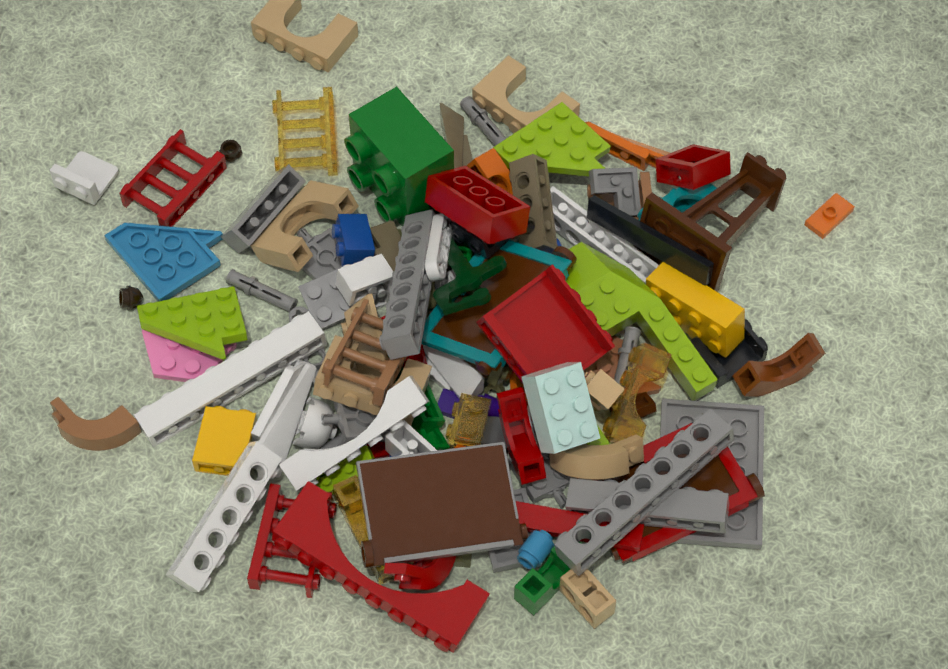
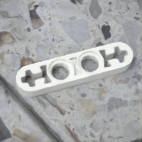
M442 213L433 216L425 259L426 274L431 282L445 278L450 251L451 233L453 232L450 225L451 220Z

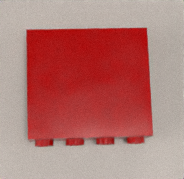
M553 264L476 322L522 383L521 376L566 362H581L584 371L615 347L611 335L600 327L595 314L584 306L579 293L570 288L565 281L566 278L562 271L555 268Z

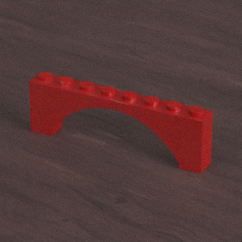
M308 481L273 530L272 541H274L275 546L284 552L290 551L295 554L302 564L306 566L312 565L319 569L320 574L326 579L338 581L347 592L354 595L357 593L362 596L371 607L375 609L381 608L386 611L393 621L397 623L403 622L410 626L411 631L422 638L426 636L434 641V645L444 652L449 650L454 653L486 603L490 593L468 579L464 585L434 593L397 591L370 580L349 562L334 537L328 515L331 494Z

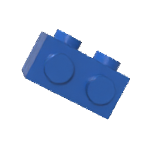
M338 214L336 224L332 225V238L336 239V256L340 257L342 266L360 262L369 256L373 257L375 247L367 214Z

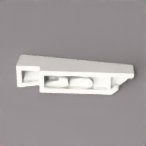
M423 345L427 365L432 366L430 378L442 389L453 390L465 406L484 391L483 376L468 363L458 357Z
M300 359L297 360L294 366L289 365L284 369L251 431L254 441L260 442L282 458L280 463L287 459L316 372V367L313 364ZM281 467L275 478H279L281 476Z

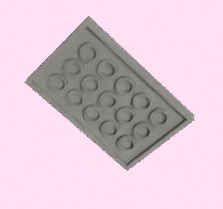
M662 398L660 438L692 423L699 414H704L711 408L733 427L734 441L728 445V448L745 476L754 473L763 487L764 406ZM763 498L750 503L749 507L728 516L726 534L696 531L673 543L761 549Z

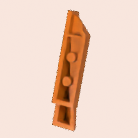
M585 122L611 146L608 154L642 171H645L648 165L656 168V159L670 153L611 133L591 122Z

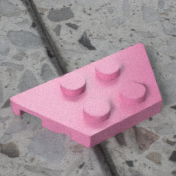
M142 329L154 378L186 382L189 379H195L202 375L209 367L217 366L223 362L222 359ZM237 343L223 345L226 356L236 349Z

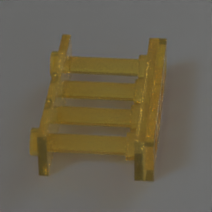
M323 87V97H319L316 100L282 102L281 90H276L277 100H272L273 114H277L279 157H274L275 171L281 170L288 164L292 168L323 166V168H328V176L338 175L332 87ZM320 109V111H324V115L320 116V118L283 120V111ZM320 127L321 130H325V134L321 135V137L284 139V130ZM321 146L322 149H326V154H322V156L285 159V149Z

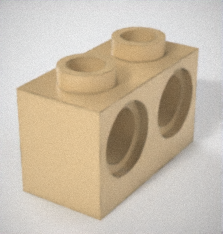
M588 569L580 576L569 570L560 577L559 591L594 629L615 613L616 599Z

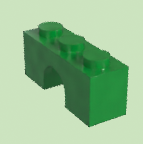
M555 546L551 549L548 560L538 571L532 568L514 586V599L533 616L559 591L560 577L571 570L557 556Z

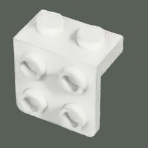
M83 151L77 153L67 168L54 164L49 170L54 187L92 205L97 203L119 173L116 166Z

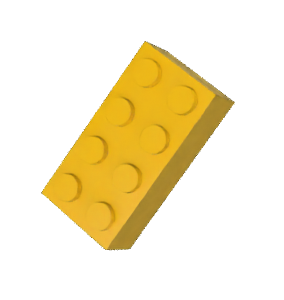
M662 262L646 278V285L662 300L681 329L692 339L698 336L712 352L719 353L726 358L744 339L745 309L665 262Z

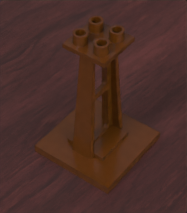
M747 152L744 156L740 172L683 213L652 192L646 197L640 221L714 263L711 282L707 286L718 292L732 250L731 245L765 207L772 212L775 211L787 179L786 173L781 168L774 170L769 167L763 156L757 155L754 157ZM741 190L754 200L738 217H733L719 208V205ZM708 214H714L726 222L729 227L719 237H716L697 222ZM633 245L635 248H637L643 254L648 256L658 265H660L663 262L658 258L652 256L651 254L645 252L644 250L638 248L637 246Z

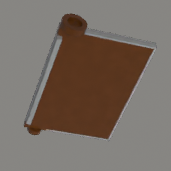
M505 442L356 462L368 540L361 541V555L365 568L385 566V563H408L519 547L523 545V540L528 538L526 524L519 523Z

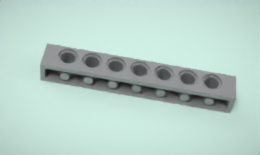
M433 209L406 215L404 226L401 227L402 237L401 241L398 242V256L395 257L396 267L392 273L393 282L392 287L389 288V302L386 303L387 312L385 319H383V333L379 338L380 346L383 351L386 350L390 360L420 354L432 285L426 274L425 259L432 219L435 215Z
M711 408L704 414H699L693 420L692 425L685 431L681 430L675 435L669 445L658 449L654 458L647 464H641L632 477L627 481L623 480L609 497L602 498L594 510L588 515L584 514L581 516L571 530L560 534L556 543H554L557 556L574 573L580 576L733 442V427ZM700 437L706 438L704 441H697L696 439ZM680 454H686V455H688V456H686L685 458H678V457H677V456L680 455ZM660 471H668L665 475L657 474ZM643 487L649 488V490L645 492L638 491L640 488ZM623 504L629 505V507L626 509L618 508L620 505ZM603 521L610 522L607 526H599ZM581 539H590L588 543H579Z

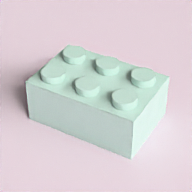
M566 362L521 376L541 453L555 454L600 439L581 362Z

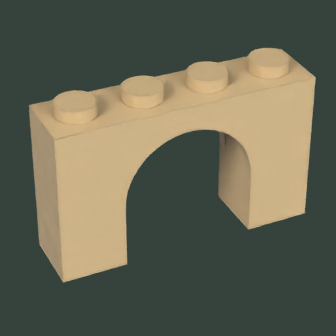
M269 0L251 21L253 36L260 42L265 41L273 45L278 51H285L291 54L298 61L304 60L310 63L316 70L322 69L329 73L358 37L357 22L339 13L320 34L312 37L296 36L287 30V26L302 9L301 0Z
M509 55L472 88V98L478 106L491 114V117L496 122H502L507 125L512 133L525 127L561 102L579 117L580 103L564 92L558 94L546 107L535 112H524L514 108L507 98L526 80V67Z
M310 180L250 246L262 263L299 272L314 255L303 238L294 236L296 232L307 223L317 219L337 220L338 214H352L359 205L349 188Z
M335 335L315 378L313 395L378 415L381 407L372 404L374 393L370 392V388L334 375L328 387L323 385L325 374L322 373L323 365L327 358L331 360L343 338ZM353 341L350 349L358 351L359 342ZM344 357L340 366L352 370L355 361ZM408 358L400 378L392 387L412 375L425 393L432 366ZM410 414L403 420L411 426L414 418Z

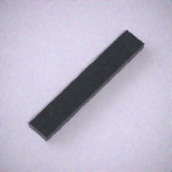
M593 195L589 198L587 218L699 283L706 286L711 282L714 266L712 261L597 196Z

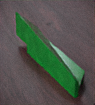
M404 367L401 368L395 382L400 378ZM428 383L424 393L429 400L424 405L426 410L414 418L411 427L437 451L450 449L448 442L439 430L444 425L445 419Z

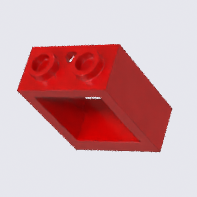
M692 144L656 159L657 182L695 190L731 175L730 151Z

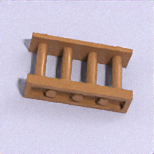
M364 299L360 307L354 308L351 316L352 322L331 360L327 358L323 365L322 373L325 374L323 385L328 387L334 375L370 388V392L374 393L372 404L382 407L387 391L391 389L407 356L382 361L350 349L353 340L382 350L379 338L359 331L363 323L383 330V319L367 314L369 300ZM345 357L379 370L381 376L380 378L375 377L373 379L341 367L340 364Z

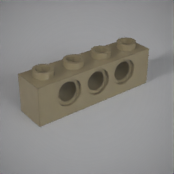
M531 154L509 163V178L512 183L513 196L530 206V224L527 226L526 233L518 235L517 243L552 253L557 247L547 160Z

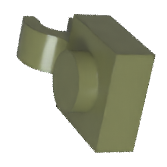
M507 363L504 367L500 366L497 372L491 371L487 380L489 384L485 387L484 394H490L492 389L497 393L505 391L502 382L507 381L513 371Z

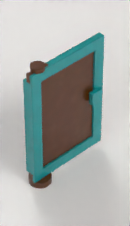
M509 240L488 259L480 254H474L469 261L473 267L479 266L498 255L503 256L507 262V266L503 271L483 281L480 285L481 288L489 290L491 300L484 305L474 306L448 315H444L439 306L436 305L425 320L421 344L477 364V370L484 375H489L492 370L497 372L500 366L504 367L507 362L476 322L544 272L552 264L555 268L561 270L567 279L569 276L568 271L577 261L576 256L569 249L557 246L551 254ZM469 291L453 298L452 302L458 303L464 297L470 296Z

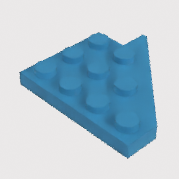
M123 223L104 235L107 243L157 301L172 298L221 266L220 260L209 249L223 240L221 238L223 235L221 231Z

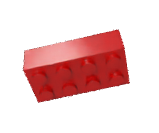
M461 166L428 176L425 203L465 228L468 232L482 239L483 242L495 244L498 241L514 238L527 232L530 206L469 167Z

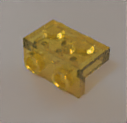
M461 393L459 402H454L452 417H455L453 424H448L446 439H449L450 449H453L456 444L465 446L481 445L491 407V399Z

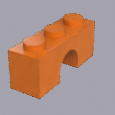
M495 148L476 157L466 165L513 195L512 183L509 178L510 171Z

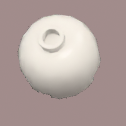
M309 397L306 402L309 405L307 411H302L295 435L299 432L301 433L299 438L293 441V445L308 449H318L325 445L328 438L334 439L338 425H322L321 415L334 414V412L325 402Z

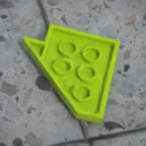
M561 102L493 148H495L509 169L510 162L535 154L547 160L548 173L589 177V170L605 169L597 160L609 153L611 146L569 107Z
M234 286L137 306L141 329L222 360L226 359L223 345L248 340Z

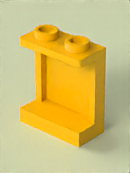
M205 406L192 459L194 470L196 472L228 476L248 443L252 441L251 431L257 422L256 413L246 409L237 411L222 406Z

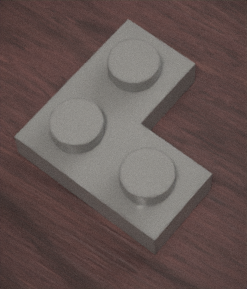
M637 167L589 170L591 195L613 193L614 207L630 216L638 215L641 205Z

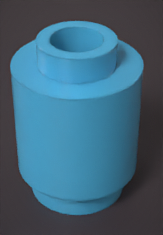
M534 530L518 550V562L529 570L540 567L554 547L553 537L544 530Z

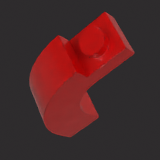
M518 387L497 393L498 413L504 439L521 485L546 478L543 456L532 432L523 388Z
M456 556L415 561L412 565L408 563H385L384 574L394 576V581L400 582L399 589L430 590L440 585L447 578L454 565Z

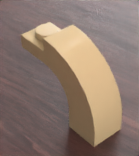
M636 434L608 445L582 444L555 454L549 453L550 467L564 475L580 479H608L629 474L630 466L644 461L643 438Z

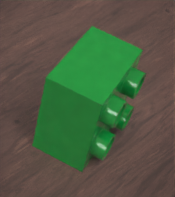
M396 86L348 114L350 136L344 139V143L353 159V164L347 167V173L353 185L360 192L369 188L377 197L374 200L375 207L385 222L397 220L401 226H404L406 215L431 209L434 210L435 215L440 214L441 212L436 211L425 203L427 179L429 175L454 169V150Z

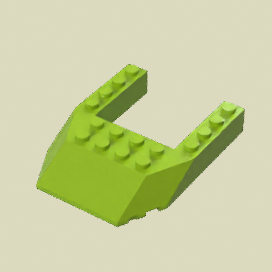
M583 242L569 249L574 253L577 261L568 271L569 276L566 282L571 289L579 293L581 302L595 314L597 323L603 330H606L612 337L624 330L625 327L637 322L692 401H696L714 390L718 380L662 300L630 268ZM598 427L600 439L585 444L600 446L610 443Z

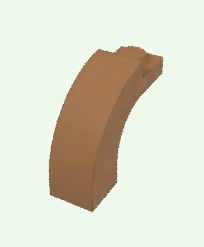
M59 397L50 402L53 409L51 415L58 424L61 436L76 447L93 451L109 450L126 444L141 433L138 421L123 405L104 418L86 420L74 414Z

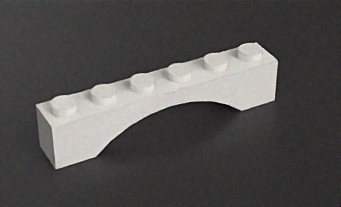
M408 376L387 391L384 403L377 417L355 439L333 448L301 449L280 463L279 466L296 491L304 487L308 481L316 485L319 483L316 478L323 473L328 477L340 468L339 462L345 458L350 462L362 454L359 450L367 443L372 447L384 439L381 436L383 432L388 429L394 432L405 424L404 418L410 414L415 418L426 410L424 405L429 400L413 376Z

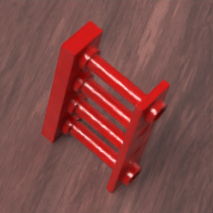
M180 129L175 135L169 137L163 148L129 183L123 186L119 193L122 205L127 208L134 200L157 214L159 226L173 227L227 169L225 155L217 151L212 157L206 158L186 146L184 131ZM180 152L203 167L197 173L192 174L171 162V160ZM165 168L188 183L182 189L176 190L156 178V176ZM150 184L173 199L166 206L162 207L142 195L141 192Z
M270 483L247 576L249 588L260 590L261 583L267 580L304 585L307 598H312L313 591L319 590L321 574H318L317 568L310 565L308 575L271 570L266 566L267 558H272V556L297 559L295 554L290 551L284 552L277 548L274 542H271L273 530L280 522V519L277 518L279 510L289 509L295 499L286 498L285 495H282L281 485ZM327 492L331 494L328 505L330 520V518H335L337 503H333L332 492Z

